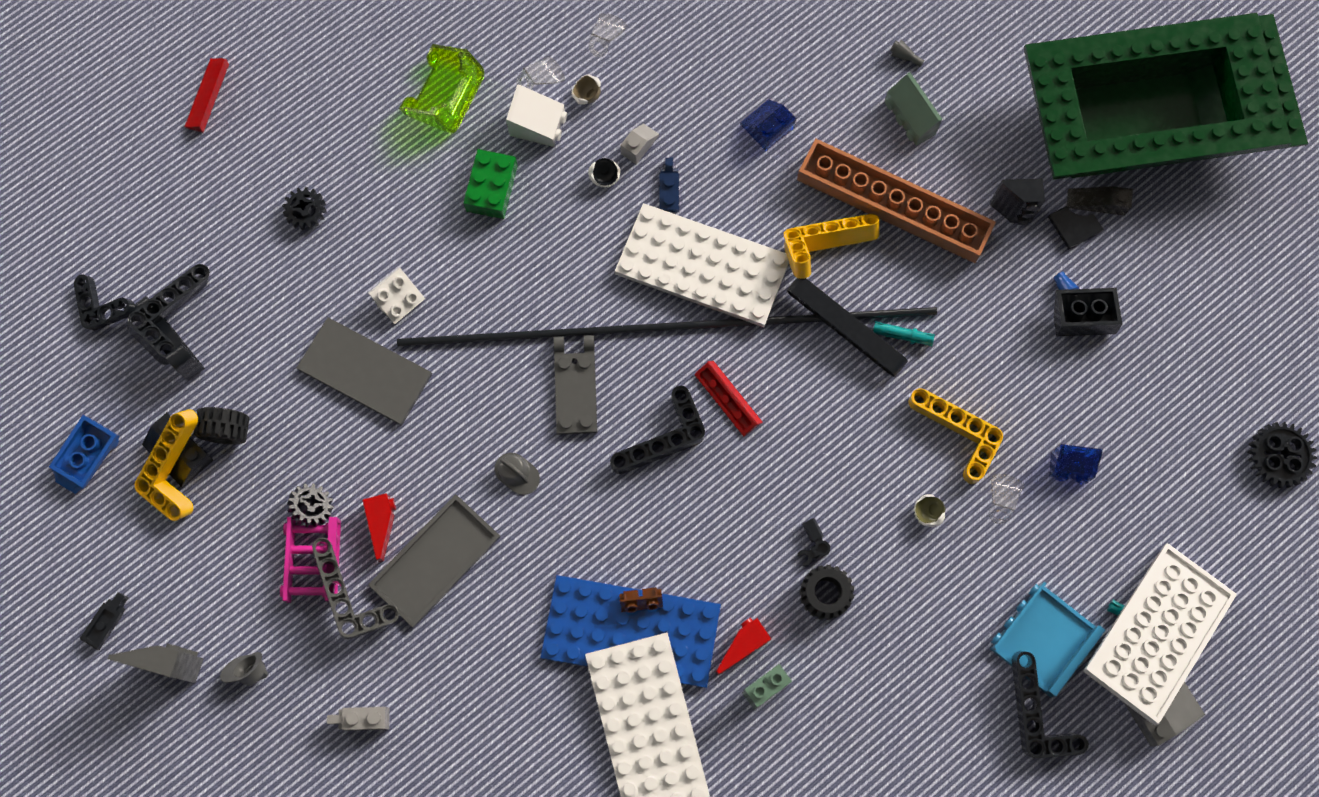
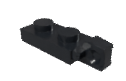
M117 592L113 600L108 599L106 603L103 602L80 637V640L96 650H100L125 611L123 606L129 597Z

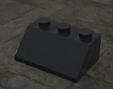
M1043 178L1002 180L990 201V206L1011 223H1018V225L1031 223L1045 202Z
M1117 288L1056 290L1054 305L1056 337L1117 334L1123 323Z
M167 412L150 427L142 443L149 453L152 452L171 417ZM190 436L169 475L183 488L205 469L213 459Z

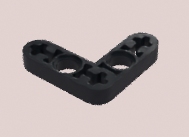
M83 274L75 278L74 290L80 321L84 328L93 331L127 318L135 310L134 302L123 297L100 306L94 279ZM90 297L91 303L86 307L85 301ZM108 309H110L111 315L108 319H106L105 313Z

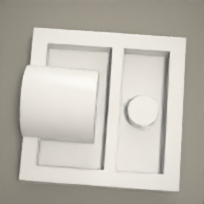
M399 267L368 292L377 306L394 324L425 300V297Z

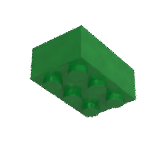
M477 149L463 202L466 212L499 219L505 218L518 167L515 156Z

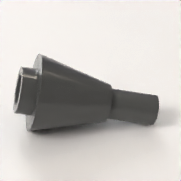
M902 39L899 42L895 41L890 49L892 52L891 56L911 61L919 67L924 63V60L916 56Z

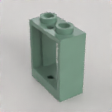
M778 664L744 689L742 694L755 710L789 685L792 680L781 665Z

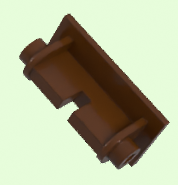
M657 587L642 589L643 596L638 595V590L623 591L622 594H619L621 612L633 613L637 610H656L663 607L661 589H657Z

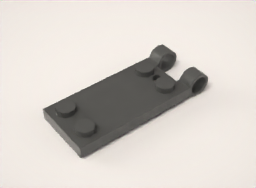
M594 335L584 336V353L565 354L564 336L554 337L557 435L598 433ZM576 359L578 362L573 364L572 360Z

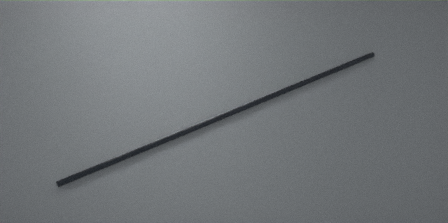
M937 307L849 313L857 319L937 315ZM814 314L768 317L765 325L823 321ZM741 319L399 338L397 339V346L757 325Z

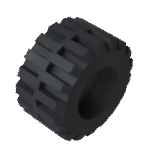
M219 407L197 409L198 423L193 431L194 436L201 440L220 444L238 445L246 442L249 416L236 410Z
M821 565L816 569H812L804 578L800 589V600L805 606L804 609L809 611L811 616H817L821 620H832L841 616L851 606V602L854 599V586L851 584L852 579L847 577V573L839 570L840 567ZM829 581L837 587L839 597L835 603L824 604L817 599L815 587L819 582Z

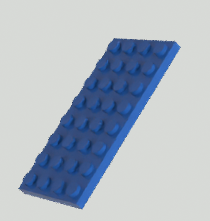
M556 575L541 659L588 667L585 654L668 632L680 683L707 688L721 604L662 594L663 607L656 610H637L633 613L621 612L619 594H622L623 591L638 590V595L643 596L642 590Z

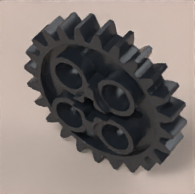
M1275 422L1272 426L1268 424L1264 426V429H1259L1257 431L1258 434L1252 436L1255 441L1250 442L1248 445L1253 449H1250L1247 453L1253 455V457L1248 459V461L1255 463L1251 469H1258L1256 476H1264L1262 482L1270 480V486H1274L1277 483L1278 488H1282L1284 485L1290 488L1293 484L1297 486L1301 482L1308 480L1307 476L1313 474L1310 469L1315 468L1316 465L1312 461L1318 459V457L1313 456L1312 453L1317 451V449L1310 448L1314 441L1306 440L1309 434L1301 435L1302 428L1294 430V424L1287 428L1286 422L1281 423L1280 426L1278 422ZM1269 440L1275 443V448L1269 444ZM1290 442L1295 445L1296 450L1290 447ZM1269 460L1274 462V468L1269 465ZM1289 462L1294 464L1295 470L1290 468Z

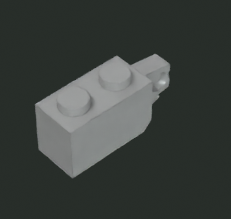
M342 708L339 710V715H327V724H338V729L345 731L389 730L390 708Z

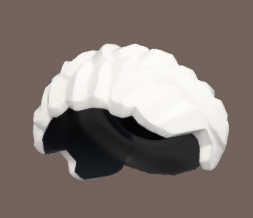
M601 158L590 166L588 171L589 178L597 186L611 187L620 178V168L616 162L608 158Z

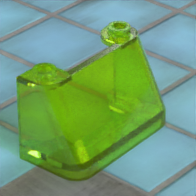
M432 44L427 54V62L432 70L417 99L406 97L399 110L410 118L444 132L454 133L458 130L484 78V68L467 49Z

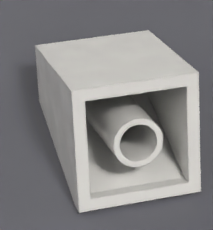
M517 85L506 118L509 135L554 147L556 141H559L561 138L562 130H560L562 123L565 124L567 112H565L564 104L526 87Z

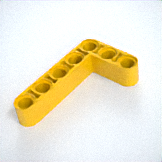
M867 214L787 229L784 232V247L793 275L799 279L808 278L811 275L809 252L873 241L879 238V217L874 214Z
M919 388L914 390L908 400L910 408L977 443L964 469L963 478L969 484L978 483L984 477L1003 440L1002 431L996 426L925 389ZM915 396H920V397H922L924 403H921V404L917 403V402L914 400V397H915ZM932 406H939L942 412L936 413ZM951 415H957L960 422H953ZM969 425L977 426L978 432H972ZM988 434H993L996 437V442H991L988 439ZM979 451L987 454V460L979 457ZM975 469L978 472V477H972L969 470Z
M191 409L175 413L170 417L135 481L137 493L172 521H177L193 512L192 502L166 481L198 423V416Z

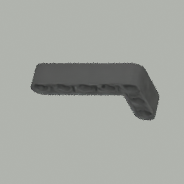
M326 538L315 540L312 546L313 555L340 636L344 639H352L396 623L399 617V610L392 604L354 615L331 542ZM319 544H326L328 551L321 554L316 551V547ZM330 563L334 565L335 570L327 574L322 568L325 564ZM334 583L339 584L341 591L337 594L331 593L329 591L330 585ZM340 603L348 607L347 612L344 614H339L335 610L336 606ZM389 609L394 611L395 618L386 620L383 616L384 611ZM370 616L374 618L375 624L372 627L364 626L363 619ZM347 623L354 626V632L351 634H345L342 631V627Z

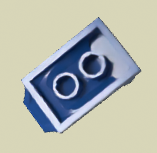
M82 415L49 466L54 473L55 482L74 494L84 489L108 453L117 447L120 436L88 416Z

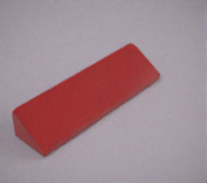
M210 58L185 128L204 133L229 66L226 59Z
M708 361L694 374L743 437L763 423L714 361Z

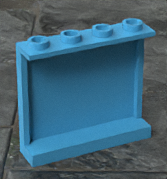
M1043 582L1039 585L1035 584L1028 593L1031 596L1027 601L1023 600L1016 608L1018 613L1014 618L1012 616L1008 618L1003 625L1005 630L1002 634L998 632L991 641L993 645L990 650L1010 666H1012V657L1016 652L1025 651L1032 653L1036 660L1039 689L1052 698L1058 695L1106 630L1100 625H1093L1046 588V583ZM1025 655L1020 657V665L1022 667L1027 665L1028 659Z

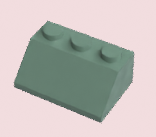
M909 72L887 92L885 104L895 114L897 123L906 130L908 139L917 146L936 135L942 118Z

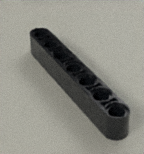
M796 278L786 290L791 297L889 375L896 377L908 362L901 353L808 279Z

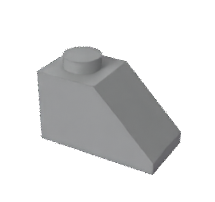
M644 123L636 127L621 143V155L637 165L659 137V133Z

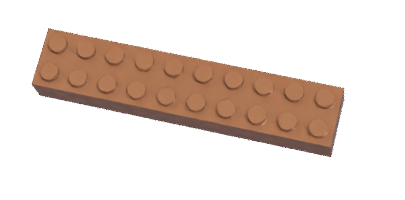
M818 139L814 140L797 176V181L868 214L877 215L879 219L973 263H976L996 223V221Z

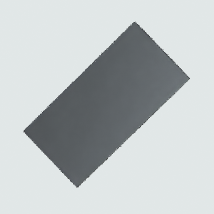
M329 317L325 320L297 366V370L401 426L432 376V372Z
M455 494L368 585L386 603L395 605L399 610V615L414 628L501 536Z

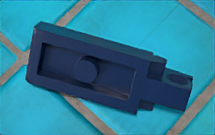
M665 158V168H660L659 209L667 212H679L678 168H673V158Z

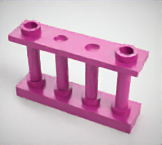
M287 517V523H284L283 533L286 535L284 582L280 586V597L283 598L282 601L291 603L292 596L322 595L325 601L329 603L324 585L322 587H292L293 575H320L317 566H293L294 554H313L312 546H295V533H325L328 535V540L332 544L339 566L341 520L338 517H329V523L317 525V527L309 525L307 528L305 525H296V520ZM326 544L317 546L316 551L321 554L326 553L328 546ZM329 563L325 564L322 570L330 574L335 570V567ZM338 584L330 585L329 591L337 594Z

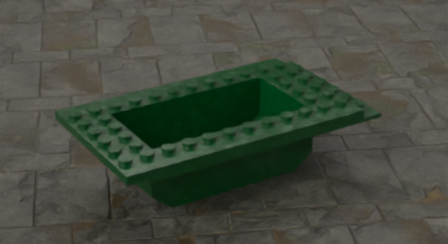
M1258 13L1025 44L1024 46L1053 180L1256 153L1308 144L1274 14L1258 16Z

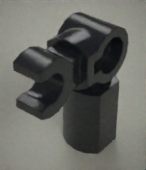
M815 518L802 524L811 543H815V545L810 547L811 550H801L798 552V557L803 554L808 556V560L802 563L803 566L809 565L814 558L817 560L827 556L830 552V544L823 541L824 535Z

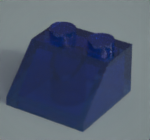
M768 99L740 122V125L767 151L795 127L796 117L783 104Z
M1060 444L1051 452L1049 477H1055L1057 481L1073 479L1076 480V483L1088 484V482L1096 477L1103 449Z

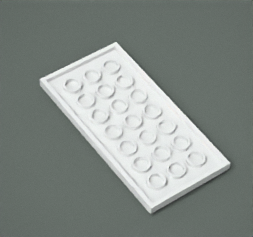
M643 203L615 269V275L765 327L789 261L787 254Z
M1166 543L1083 672L1153 725L1159 724L1237 594Z
M668 632L585 654L620 796L710 797Z

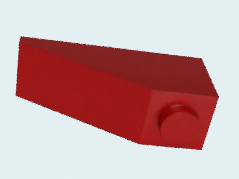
M387 493L363 499L375 557L379 562H383L395 517L393 510H396L394 498H390Z
M749 618L740 624L742 628L737 633L716 671L718 676L771 641V637L758 618L754 620Z

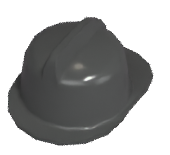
M506 453L499 457L495 463L494 471L496 477L515 493L526 495L537 489L540 482L539 472L521 455Z
M255 652L230 661L221 671V681L224 683L239 681L244 685L251 686L259 680L266 678L268 672L262 661V653Z

